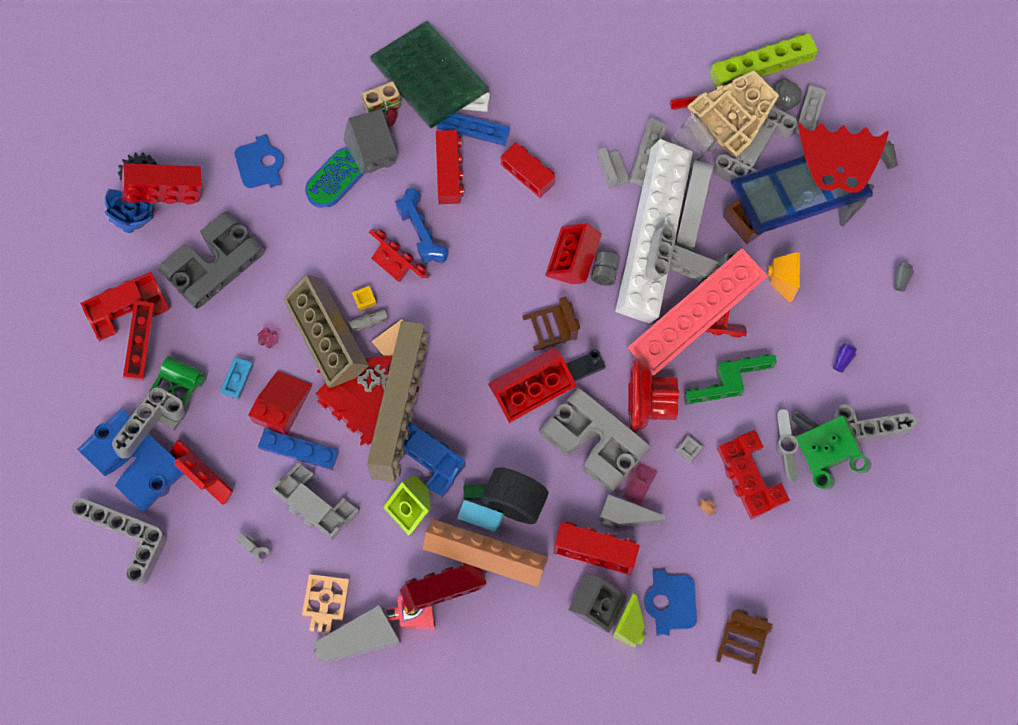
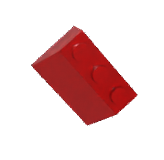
M588 223L561 227L545 276L569 284L586 283L602 234Z

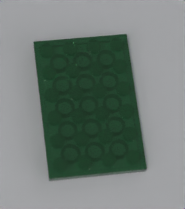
M428 21L423 22L370 56L371 62L389 82H394L400 95L430 129L489 92V87Z

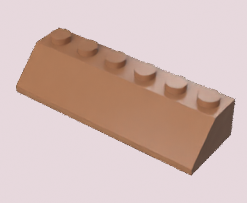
M435 519L431 520L426 530L422 548L535 587H539L549 558Z

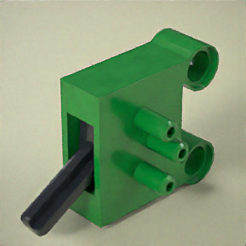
M797 411L794 413L792 421L807 431L797 436L796 439L813 474V483L816 487L823 490L831 489L835 484V478L826 470L848 460L850 468L855 472L864 474L871 469V461L864 455L847 417L842 415L820 426L801 412ZM859 459H863L865 462L861 469L856 467V462ZM826 475L828 482L825 485H821L820 478Z

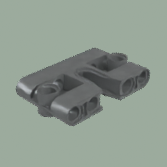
M228 211L220 214L200 231L210 252L216 257L214 261H206L198 252L184 244L158 267L161 274L195 309L207 303L256 262L265 252V249L248 233L247 229ZM239 234H244L242 238H236ZM187 281L185 285L179 286L181 282Z

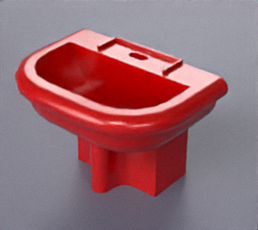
M634 359L630 368V382L628 385L629 429L636 433L637 430L646 428L649 420H676L679 399L678 378L652 377L650 367L640 363L639 359Z

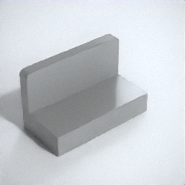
M606 147L599 149L597 158L609 189L629 183V177L619 151L608 153Z

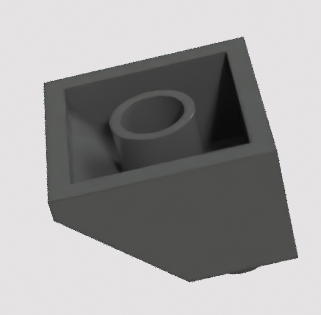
M586 574L568 610L578 618L609 633L626 596L603 578Z

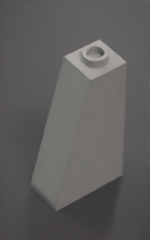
M380 605L314 642L316 649L313 651L319 661L323 660L325 663H330L394 647L401 643Z

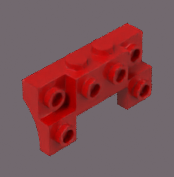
M152 272L131 281H124L121 285L106 289L103 293L80 303L98 341L117 334L112 320L133 312L134 300L154 303L152 318L170 310Z
M756 430L740 435L732 441L719 445L717 448L726 467L725 474L729 480H732L734 493L737 497H740L750 520L790 501L782 483L769 488L766 487L753 461L751 454L764 448Z

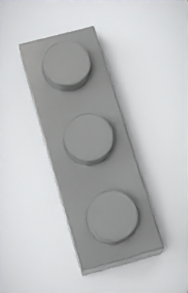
M812 85L809 86L798 123H801L805 129L813 131L816 128L827 90ZM798 123L795 129L796 134H799Z

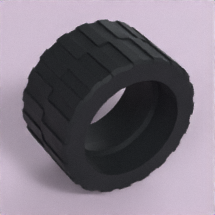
M497 467L493 470L481 500L492 510L503 513L504 516L525 524H535L549 492L541 483L525 474Z

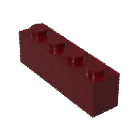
M462 563L459 565V568L453 569V567L443 569L440 574L435 575V572L423 576L424 579H410L405 582V585L400 589V593L408 613L479 591L487 585L481 568Z

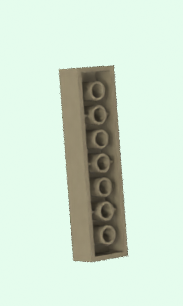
M401 321L367 462L371 478L375 480L395 483L396 477L401 474L402 464H400V460L404 458L406 452L404 442L405 439L408 440L410 434L408 424L409 421H413L414 410H412L413 404L417 403L418 399L416 389L417 386L420 387L422 375H420L421 369L424 370L426 363L424 354L425 352L428 353L429 350L428 332H425L424 324Z

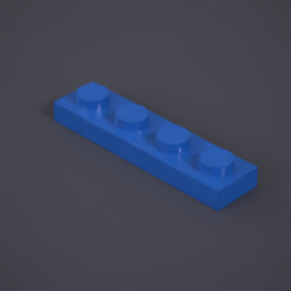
M441 110L436 124L437 129L445 131L457 130V134L503 146L506 145L510 133V127Z
M264 429L258 448L329 470H333L339 454L338 450Z

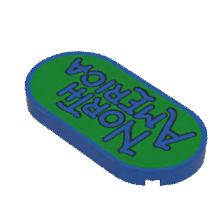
M348 148L336 151L307 181L305 193L308 201L313 206L323 208L335 205L364 175L361 173Z

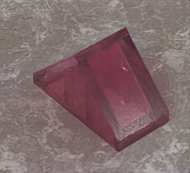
M640 463L622 498L641 506L657 475V471Z

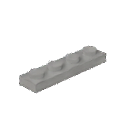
M652 117L648 120L629 182L643 187L651 147L660 139H663L667 124Z

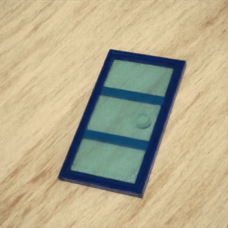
M805 156L730 180L756 235L872 197L873 191L868 183L857 193L846 192L838 188L833 191L820 189L811 175ZM839 167L837 169L840 172V175L841 172L844 171L843 167ZM825 175L822 181L824 184L831 185L834 183V178L830 175ZM849 177L846 180V184L850 187H855L858 185V180L854 177Z

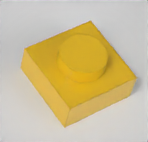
M370 286L352 292L359 311L377 305Z

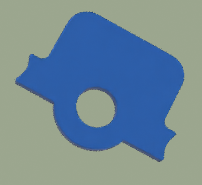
M267 134L256 137V142L240 146L235 150L234 155L241 180L246 188H254L269 184L270 188L282 185L278 171L284 163L283 155L277 148L270 147ZM267 155L275 157V163L272 166H264L262 159Z
M653 570V588L647 592L644 606L647 613L655 618L656 636H669L671 629H691L696 625L695 584L691 577L666 575V570ZM664 595L667 597L669 606L666 610L661 611L654 607L653 600L656 596Z

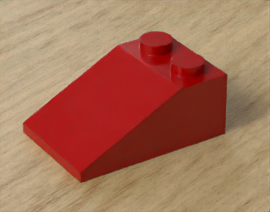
M277 371L256 398L248 414L249 418L253 423L277 433L288 435L312 385Z

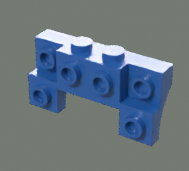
M409 422L410 434L408 440L405 439L404 446H406L405 454L434 473L426 486L443 498L453 486L455 478L466 466V461L452 452L444 442L439 443L436 441L431 433L423 432Z

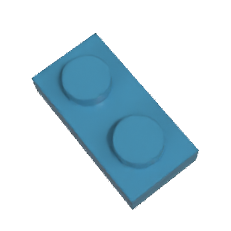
M234 357L220 393L239 400L253 368V363Z

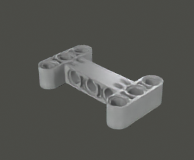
M773 106L753 142L736 159L725 154L719 155L716 158L713 168L714 174L747 192L757 188L765 180L764 175L754 169L757 161L773 134L782 138H790L793 135L797 126L796 118Z
M664 225L653 233L645 274L648 279L655 281L666 275L670 269L703 282L737 252L730 251L720 257L718 261L709 259L674 245L676 230L671 225Z

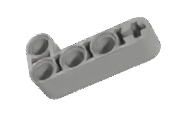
M152 389L114 438L112 446L116 454L123 459L132 456L162 414L174 421L181 420L185 416V408L182 401L164 389ZM157 398H163L161 401L155 402ZM173 407H179L177 411H171ZM151 413L149 417H143L144 414ZM139 428L137 433H131L133 429Z
M848 404L841 405L833 414V419L840 417V412H844L847 415V419L859 443L904 436L909 434L917 425L915 416L910 413L857 421L853 407ZM883 424L888 425L890 431L885 430ZM864 427L869 428L871 434L866 433Z

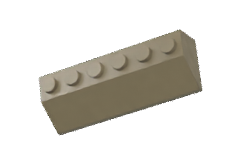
M305 275L283 300L329 388L357 378L369 365L322 278Z

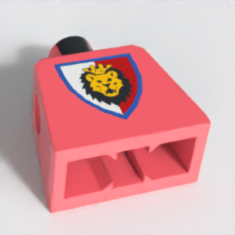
M402 596L397 597L398 607L387 608L388 621L400 619V625L403 629H435L432 606L408 613Z

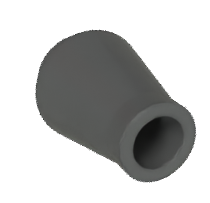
M886 141L881 155V159L888 169L899 165L895 147L891 141Z
M900 262L895 267V290L905 291L914 273L913 265Z

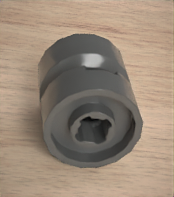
M598 252L594 264L596 267L593 269L591 280L599 285H614L617 275L616 270H618L620 262L619 256L611 252Z

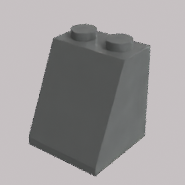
M381 109L348 118L343 140L362 174L372 173L377 169L388 168L395 164L397 151Z

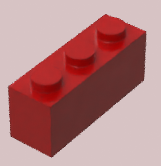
M515 142L500 156L501 166L539 198L555 185L554 172L550 168L544 167L537 157L531 156L524 146H519Z

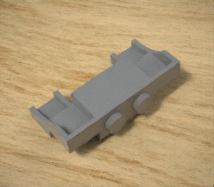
M298 462L290 472L274 484L271 491L288 504V510L293 515H301L304 518L303 522L312 529L314 526L333 541L345 526L347 527L360 511L346 501L345 498L332 509L330 505L306 487L315 475Z

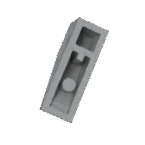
M608 495L599 521L603 522L602 525L608 528L662 524L665 516Z

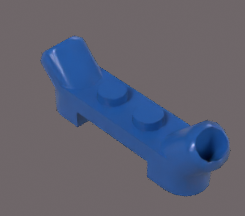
M414 188L406 189L404 197L396 200L395 205L402 221L410 219L421 241L416 245L423 263L426 264L432 260L444 263L449 253L447 246L431 241L432 234L429 228L425 229L423 225L425 221L422 214L416 211L421 199L420 192Z

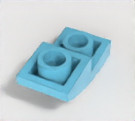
M464 500L457 519L497 533L504 514Z

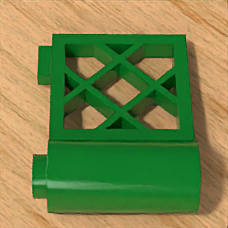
M168 356L163 361L160 373L150 391L154 388H159L163 379L169 381L171 388L165 389V391L173 392V395L176 397L175 390L185 388L188 390L186 395L179 398L185 408L195 389L204 384L206 376H204V371Z

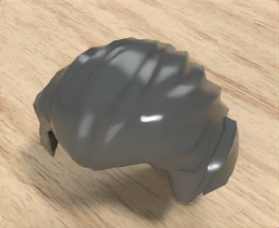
M784 78L774 86L773 90L779 95L775 103L776 105L789 110L801 102L802 91L792 81Z

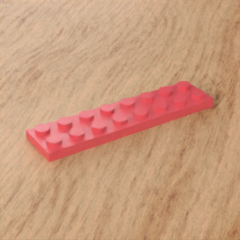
M743 248L740 249L628 346L627 349L636 359L640 360V363L650 367L653 377L768 277L767 274Z

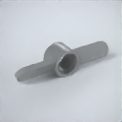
M782 409L777 414L780 440L776 445V451L780 456L784 457L788 481L794 482L798 479L795 452L798 449L799 443L792 433L790 413ZM789 441L793 445V451H785L781 447V442Z

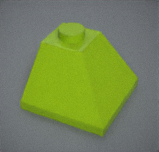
M416 475L401 482L383 507L409 536L412 535L431 510L429 489Z
M632 594L612 637L635 648L637 643L642 644L646 633L643 632L645 624L637 595Z

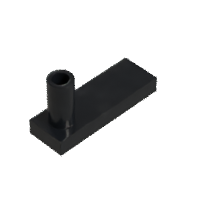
M592 349L589 354L566 363L575 382L606 368L597 349Z

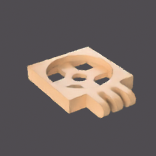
M309 574L302 615L312 617L310 631H315L316 623H318V632H323L325 624L327 625L326 633H331L333 620L343 621L350 584L349 579ZM324 581L323 590L320 592L311 591L316 584ZM333 582L342 588V595L333 594L331 591ZM324 594L330 595V599L328 601L322 600V596ZM309 600L319 601V613L312 610ZM331 603L341 604L337 612L327 614Z

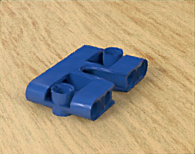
M121 408L106 423L99 424L95 428L94 434L77 450L104 476L123 466L130 458L136 457V460L119 478L115 487L144 513L159 497L167 495L170 486L183 476L184 473L174 465L176 459L149 433L129 458L123 459L116 454L112 442L131 417ZM139 428L133 429L131 433H137ZM105 432H109V435L107 437L102 438V435ZM163 482V486L160 489H155L157 483Z

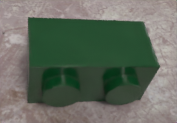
M487 484L463 485L464 500H481Z

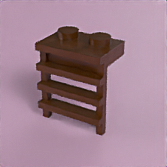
M566 296L559 298L558 306L522 316L523 321L531 319L539 345L533 346L534 351L544 350L550 346L554 347L560 343L564 344L570 340H577L580 324L578 319H574L573 304L568 302ZM551 312L561 337L556 340L553 337L546 314ZM535 317H542L550 340L549 342H543Z
M736 609V611H732L727 618L716 662L720 663L722 656L752 665V674L756 675L767 634L771 632L773 624L769 623L767 618L756 616V618L748 616V612ZM731 632L760 642L759 648L757 649L727 639L728 633ZM725 644L757 654L755 661L725 651Z

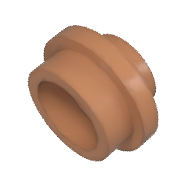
M708 498L705 501L703 499L700 500L701 503L698 506L706 514L711 516L712 513H716L714 510L716 505Z

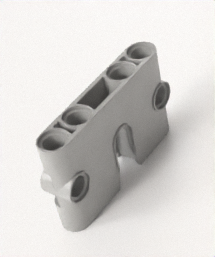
M578 388L564 404L557 408L555 414L539 430L546 440L566 456L582 447L589 438L597 437L599 442L592 449L583 470L610 492L617 488L650 450L649 445ZM566 412L569 414V417L563 418L560 416V413ZM625 461L630 467L623 468L620 462Z

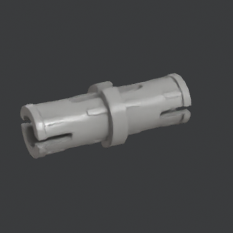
M381 310L369 315L368 313L364 314L363 317L348 321L351 332L354 333L358 330L370 329L376 324L386 322L388 317L385 310Z

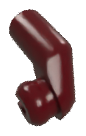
M389 108L386 111L385 120L388 127L393 126L398 117V112L394 108Z

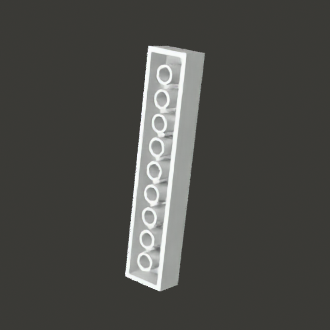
M662 139L651 147L615 311L649 324L659 318L668 275L667 273L660 279L652 281L645 274L652 236L654 232L664 225H671L677 231L693 151Z

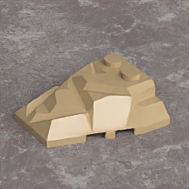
M752 71L734 79L732 83L726 86L721 85L717 87V90L708 94L706 92L701 94L687 108L698 121L700 127L725 152L728 151L737 158L751 145L778 100L779 95L755 71Z

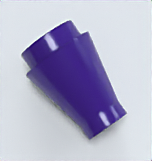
M847 343L839 346L833 369L843 373L857 355V349Z

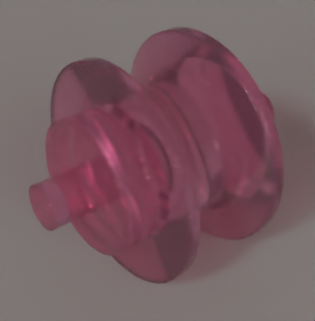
M266 327L257 334L259 345H265L266 348H272L278 342V335L275 330L270 331Z

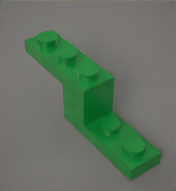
M762 354L752 359L744 357L734 362L731 360L722 361L716 369L719 387L718 385H710L707 389H689L684 395L685 405L742 396L745 389L741 373L772 369L777 363L776 356Z

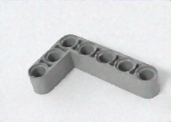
M694 161L692 165L690 183L675 244L692 252L694 251L713 169V164Z
M80 498L75 500L71 510L80 519L140 542L126 570V577L135 585L140 586L147 583L166 544V534L156 526L86 499ZM87 505L86 511L80 514V509ZM105 512L104 518L98 521L99 514ZM123 519L122 525L116 528V522ZM141 526V531L134 535V529ZM159 533L158 540L152 542V536ZM146 552H150L149 559L143 560V555ZM141 570L140 578L134 579L135 572Z

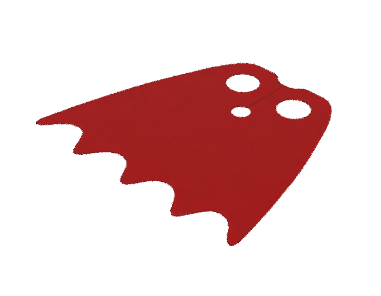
M798 123L804 156L817 186L822 190L833 191L838 188L846 192H860L866 186L878 165L889 131H885L882 135L875 137L867 127H864L857 134H852L844 125L836 132H830L822 123L813 131L805 129L801 123ZM839 167L844 168V171L841 172V175L840 172L837 170ZM825 175H830L834 178V183L831 185L824 184L822 178ZM849 177H854L858 180V185L850 187L846 184V180Z
M393 356L365 358L369 366L359 376L364 375L367 369H372L375 376L382 379L374 367L379 364V370L385 368L386 371L383 374L388 375V365L391 363ZM369 373L367 379H364L367 382L368 388L371 382L375 381L372 380L371 373ZM357 378L341 384L364 405L334 387L329 388L327 385L325 391L336 392L341 397L336 409L346 410L351 413V420L347 428L363 431L360 446L364 445L374 437L385 391L382 384L373 387L372 392H366L365 387L362 384H358Z

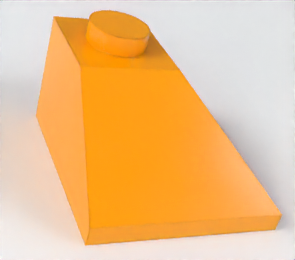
M799 252L774 258L771 265L767 267V276H770V284L788 302L793 301L800 288Z

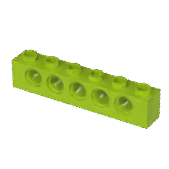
M810 33L801 34L790 40H782L775 45H767L762 49L751 50L741 56H733L726 61H718L712 65L710 76L716 88L721 85L726 86L732 83L734 79L752 71H755L760 77H764L815 60L818 48Z

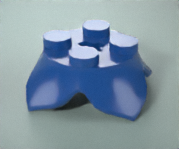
M108 188L104 198L107 208L105 214L109 217L111 223L123 229L124 232L132 233L134 230L142 228L148 221L154 218V213L151 212L153 204L147 202H123L122 191Z

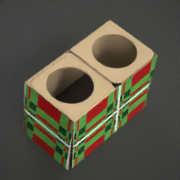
M393 81L361 93L366 113L381 109L383 114H386L389 108L396 110L402 105L400 95ZM389 92H395V94L391 97H387L384 95ZM379 97L378 101L375 103L368 102L371 99Z

